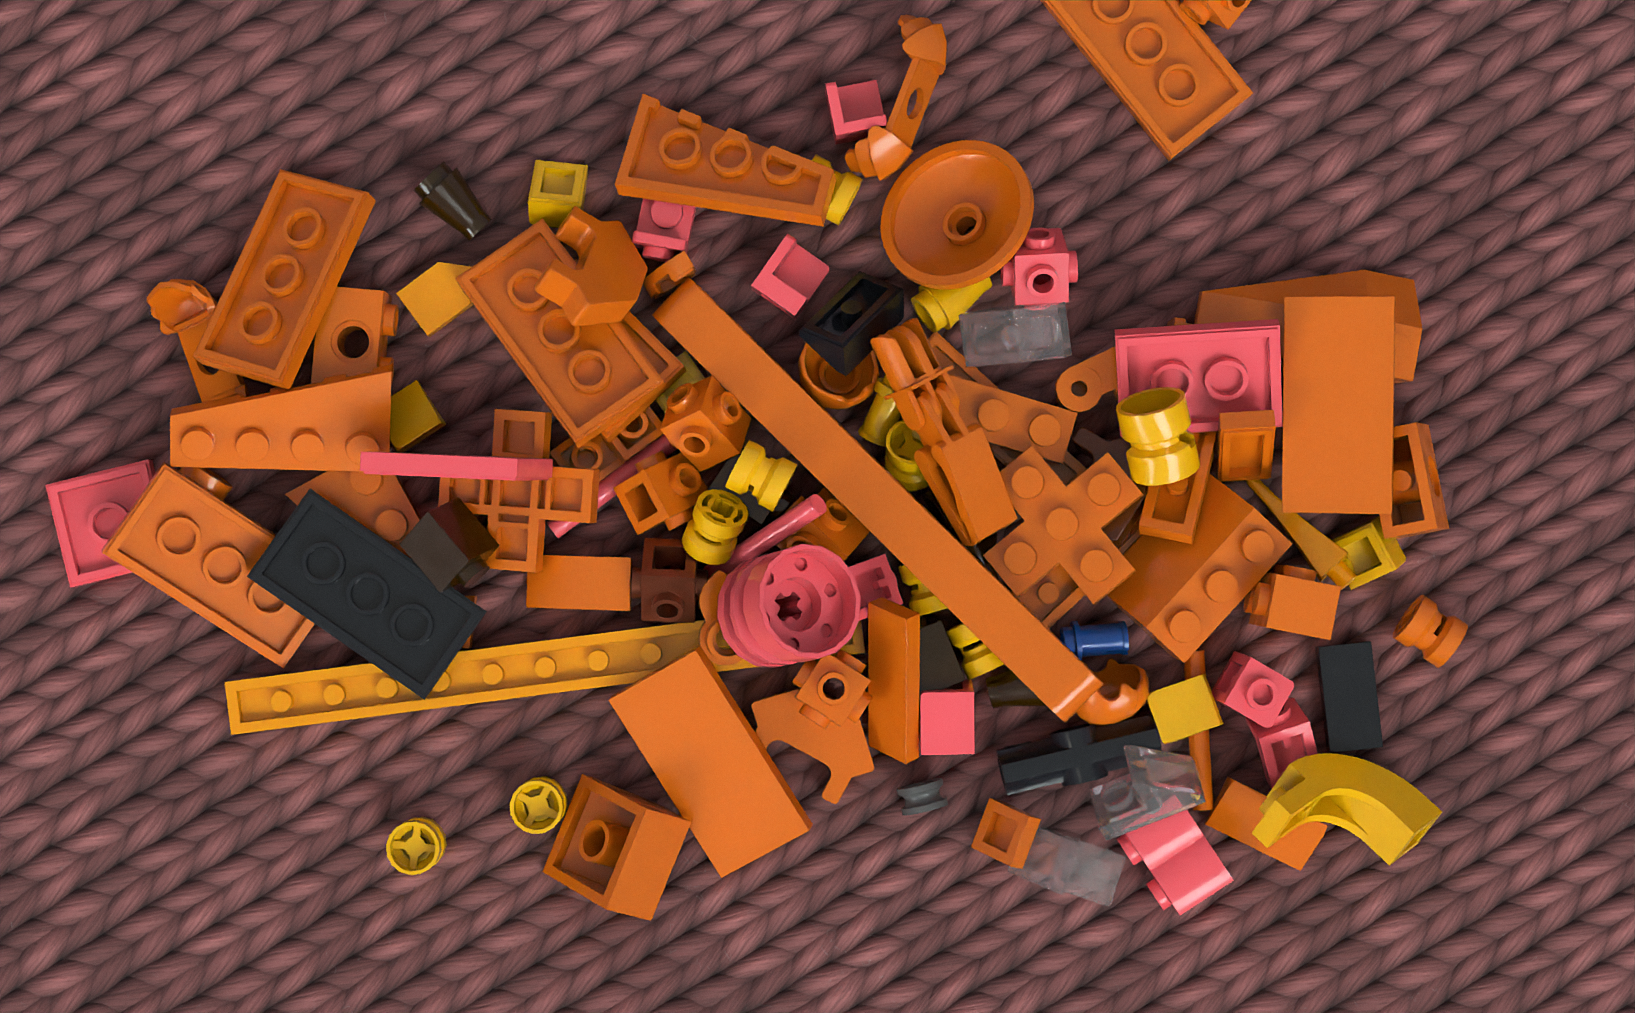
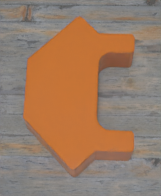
M574 206L557 229L555 237L577 252L579 259L576 268L573 269L559 260L553 259L537 280L534 290L561 306L573 326L621 322L638 299L648 267L621 221H600Z
M800 687L754 700L751 707L757 723L755 733L765 749H767L771 742L780 740L829 767L831 775L822 790L823 799L832 804H837L852 777L874 770V764L860 718L856 723L847 718L842 727L830 722L826 730L799 713L803 703L794 697ZM823 691L827 698L832 700L838 699Z

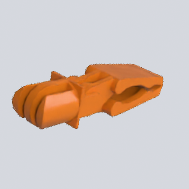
M911 318L901 326H896L885 334L872 338L870 344L894 391L884 396L885 400L893 398L905 424L919 434L923 447L915 451L914 459L964 546H974L1002 528L1011 525L1018 518L983 429L977 423H972L966 427L959 415L960 399L947 373L954 369L953 365L941 368L918 318Z

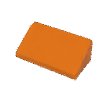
M1227 776L1214 803V809L1210 811L1204 824L1301 871L1323 838L1328 826L1318 821L1301 824L1266 848L1252 834L1264 816L1259 808L1266 800V795Z

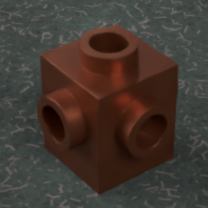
M645 538L642 567H633L631 580V598L641 599V621L695 623L696 603L699 601L703 585L708 580V570L698 569V561L685 551L682 539Z

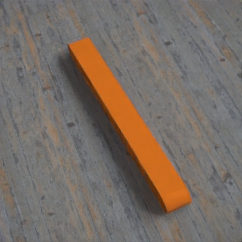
M689 276L652 314L728 392L736 397L742 406L1062 721L1066 723L1104 684L821 405L817 404L803 387Z

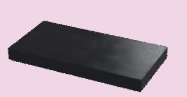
M312 489L308 490L247 575L255 583L424 700L487 613L483 608L452 587L440 593L411 558Z

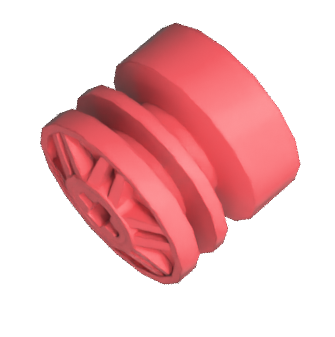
M800 544L741 562L726 576L719 592L717 618L724 639L737 656L755 666L777 668L797 662L819 659L838 652L852 638L860 619L861 596L854 574L841 557L823 546Z

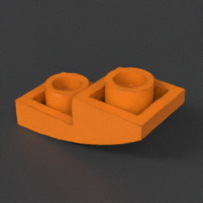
M648 406L610 443L598 434L580 448H577L571 438H568L550 451L549 459H553L554 466L600 469V482L664 434L660 430L662 422L651 407Z

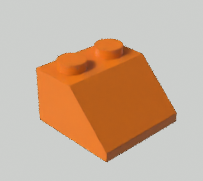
M582 774L542 872L606 910L651 921L691 821L660 804L594 777Z

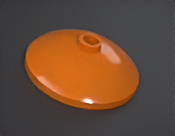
M961 140L933 148L913 161L900 174L886 197L880 225L881 238L886 254L905 277L924 287L950 290L981 282L1006 265L1024 242L1030 229L1034 212V195L1031 182L1020 163L1009 152L992 143L978 140ZM975 226L971 232L964 235L965 231L969 227Z

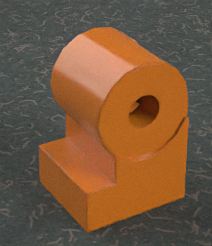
M1115 346L1069 367L1060 374L1055 382L1054 394L1061 408L1077 413L1086 412L1097 405L1102 395L1111 391L1118 403Z

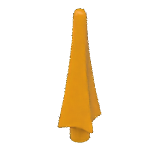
M1246 480L1247 485L1284 528L1311 569L1317 571L1316 576L1320 582L1328 576L1337 586H1341V590H1343L1357 577L1344 563L1348 558L1346 555L1349 552L1321 533L1299 514L1282 513V500L1261 480Z

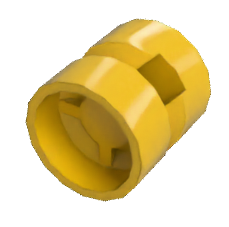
M1172 387L1143 390L1122 399L1116 405L1122 438L1131 444V448L1126 452L1131 478L1135 483L1145 486L1174 483L1189 477L1199 469L1200 460L1193 433L1187 430L1191 425V419L1184 391Z

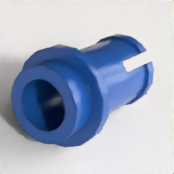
M1071 621L1070 626L1060 628V640L1080 660H1082V657L1128 654L1129 636L1125 621L1079 626L1078 621Z

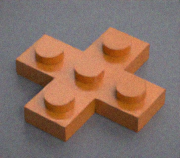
M495 409L492 456L549 459L552 412ZM553 466L552 478H549V480L512 481L440 477L438 507L460 498L472 514L488 515L487 531L500 545L486 560L489 569L542 572L546 520L580 523L597 522L600 469Z
M1030 446L1000 471L1013 508L1022 517L1024 522L983 556L1018 598L1059 564L1093 605L1097 604L1136 572L1102 529L1140 499L1143 493L1109 453H1106L1067 486H1065L1033 446Z

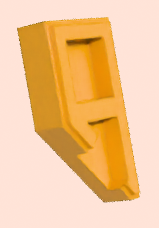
M437 262L396 293L427 336L431 337L473 306L455 279L470 269L471 266Z

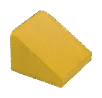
M535 160L528 197L530 224L534 225L541 219H544L549 227L559 228L574 206L584 211L588 165Z
M418 380L391 396L390 441L397 452L407 451L446 425Z
M1380 515L1332 539V541L1349 552L1346 555L1348 558L1344 563L1357 575L1349 584L1351 590L1398 569L1406 561V557L1397 539H1384Z
M1205 674L1150 692L1147 697L1158 732L1164 744L1176 742L1223 725Z

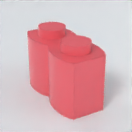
M1172 788L1118 822L1124 834L1116 840L1134 866L1143 860L1154 878L1147 882L1146 885L1163 911L1172 905L1181 916L1234 881Z

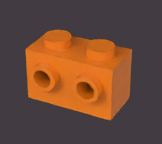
M1275 564L1274 573H1266L1245 596L1243 610L1246 613H1250L1248 624L1331 640L1341 586L1315 582L1317 571Z

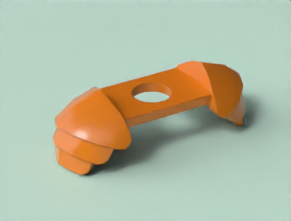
M901 15L897 22L901 26V35L905 40L902 44L903 50L912 61L886 127L872 126L868 130V137L859 140L855 144V148L847 150L845 155L850 171L862 173L864 178L877 176L879 181L888 178L900 169L913 153L911 146L939 76L946 70L947 41L942 24H933L928 18ZM914 90H916V103L914 109L908 116V102L911 94L914 92Z
M170 279L167 282H160L155 286L146 300L151 307V315L160 321V330L163 334L178 333L201 401L207 402L236 395H242L243 398L249 397L248 388L242 376L220 369L215 374L209 373L203 364L193 357L217 305L209 291L194 280Z

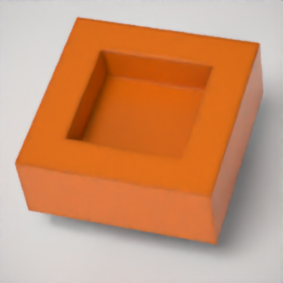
M989 798L971 848L1010 867L1023 869L1041 819L1006 802Z

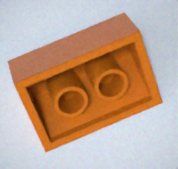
M1209 473L1193 543L1189 544L1140 534L1123 553V556L1136 572L1106 596L1169 655L1185 663L1293 543L1258 510Z

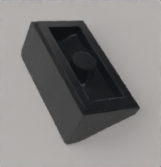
M859 271L799 329V336L836 371L847 376L873 350L870 344L871 339L880 334H885L888 330L896 327L904 318L903 288Z

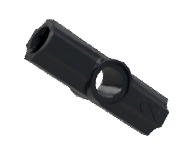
M1150 713L1128 718L1114 724L1097 726L1087 723L1051 732L1048 738L1005 746L1002 749L996 750L998 766L1007 795L1061 783L1062 786L1090 782L1108 776V771L1134 767L1163 759L1158 729L1153 715Z

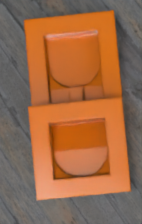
M543 555L542 572H527L526 607L631 611L633 558Z

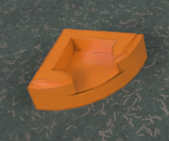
M684 250L650 273L644 279L643 286L651 299H657L682 284L688 276L690 278L694 277L696 269Z

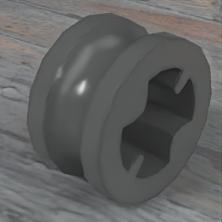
M942 778L928 779L897 788V795L905 799V805L901 808L902 815L923 813L948 805L947 797H943L939 793V789L943 785Z

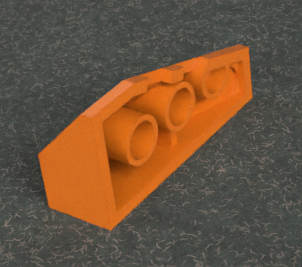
M1368 270L1199 292L1194 324L1278 319L1280 324L1281 362H1284V297L1395 296L1394 384L1413 381L1423 329L1414 280Z

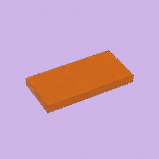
M1040 0L1168 161L1173 159L1253 94L1252 90L1200 25L1181 10V2L1179 0Z
M280 169L193 357L203 365L290 390L376 202L371 194L366 191Z
M541 219L455 279L577 448H580L666 388L663 379L620 322L573 326L561 306L534 290L537 280L553 259H557L573 269L577 265L561 242L555 237V234L544 219Z
M1395 296L1284 297L1282 513H1393Z
M166 462L162 463L102 548L103 554L283 669L315 624L247 577L276 534L174 467H170Z
M700 645L613 694L608 700L681 816L691 821L690 830L721 878L811 829L813 823Z

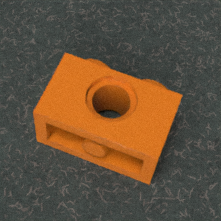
M336 287L315 333L311 384L323 382L326 377L347 374L348 377L373 372L375 367L392 364V387L394 359L386 356L388 336H396L399 308L398 305L391 304L392 296L381 290ZM364 330L369 338L368 349L362 356L350 358L345 351V340L351 332Z
M1415 422L1394 427L1393 513L1379 514L1384 539H1399L1449 529L1430 429L1427 424Z

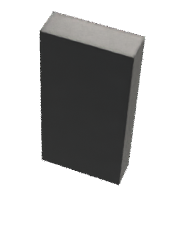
M1371 641L1316 646L1327 752L1334 753L1383 747Z

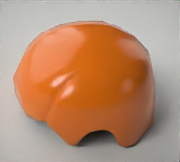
M805 343L798 360L801 386L817 404L824 408L847 409L863 402L872 394L879 377L877 356L874 350L847 376L836 371L808 343Z
M1109 658L1104 669L1097 672L1092 671L1104 684L1077 710L1076 714L1089 724L1095 725L1114 724L1134 715L1146 703L1149 695V681L1145 670L1136 664H1119L1115 659Z

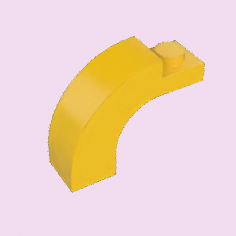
M1314 754L1299 758L1288 765L1266 796V800L1260 806L1259 810L1264 816L1252 834L1268 848L1301 824L1316 821L1331 823L1355 834L1390 866L1420 842L1442 811L1409 782L1377 764L1343 754Z

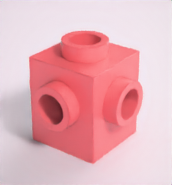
M1031 228L1016 254L1000 269L1002 287L1010 286L1015 305H1024L1032 309H1046L1052 307L1055 303L1069 302V283L1078 281L1076 250L1068 251L1061 228Z

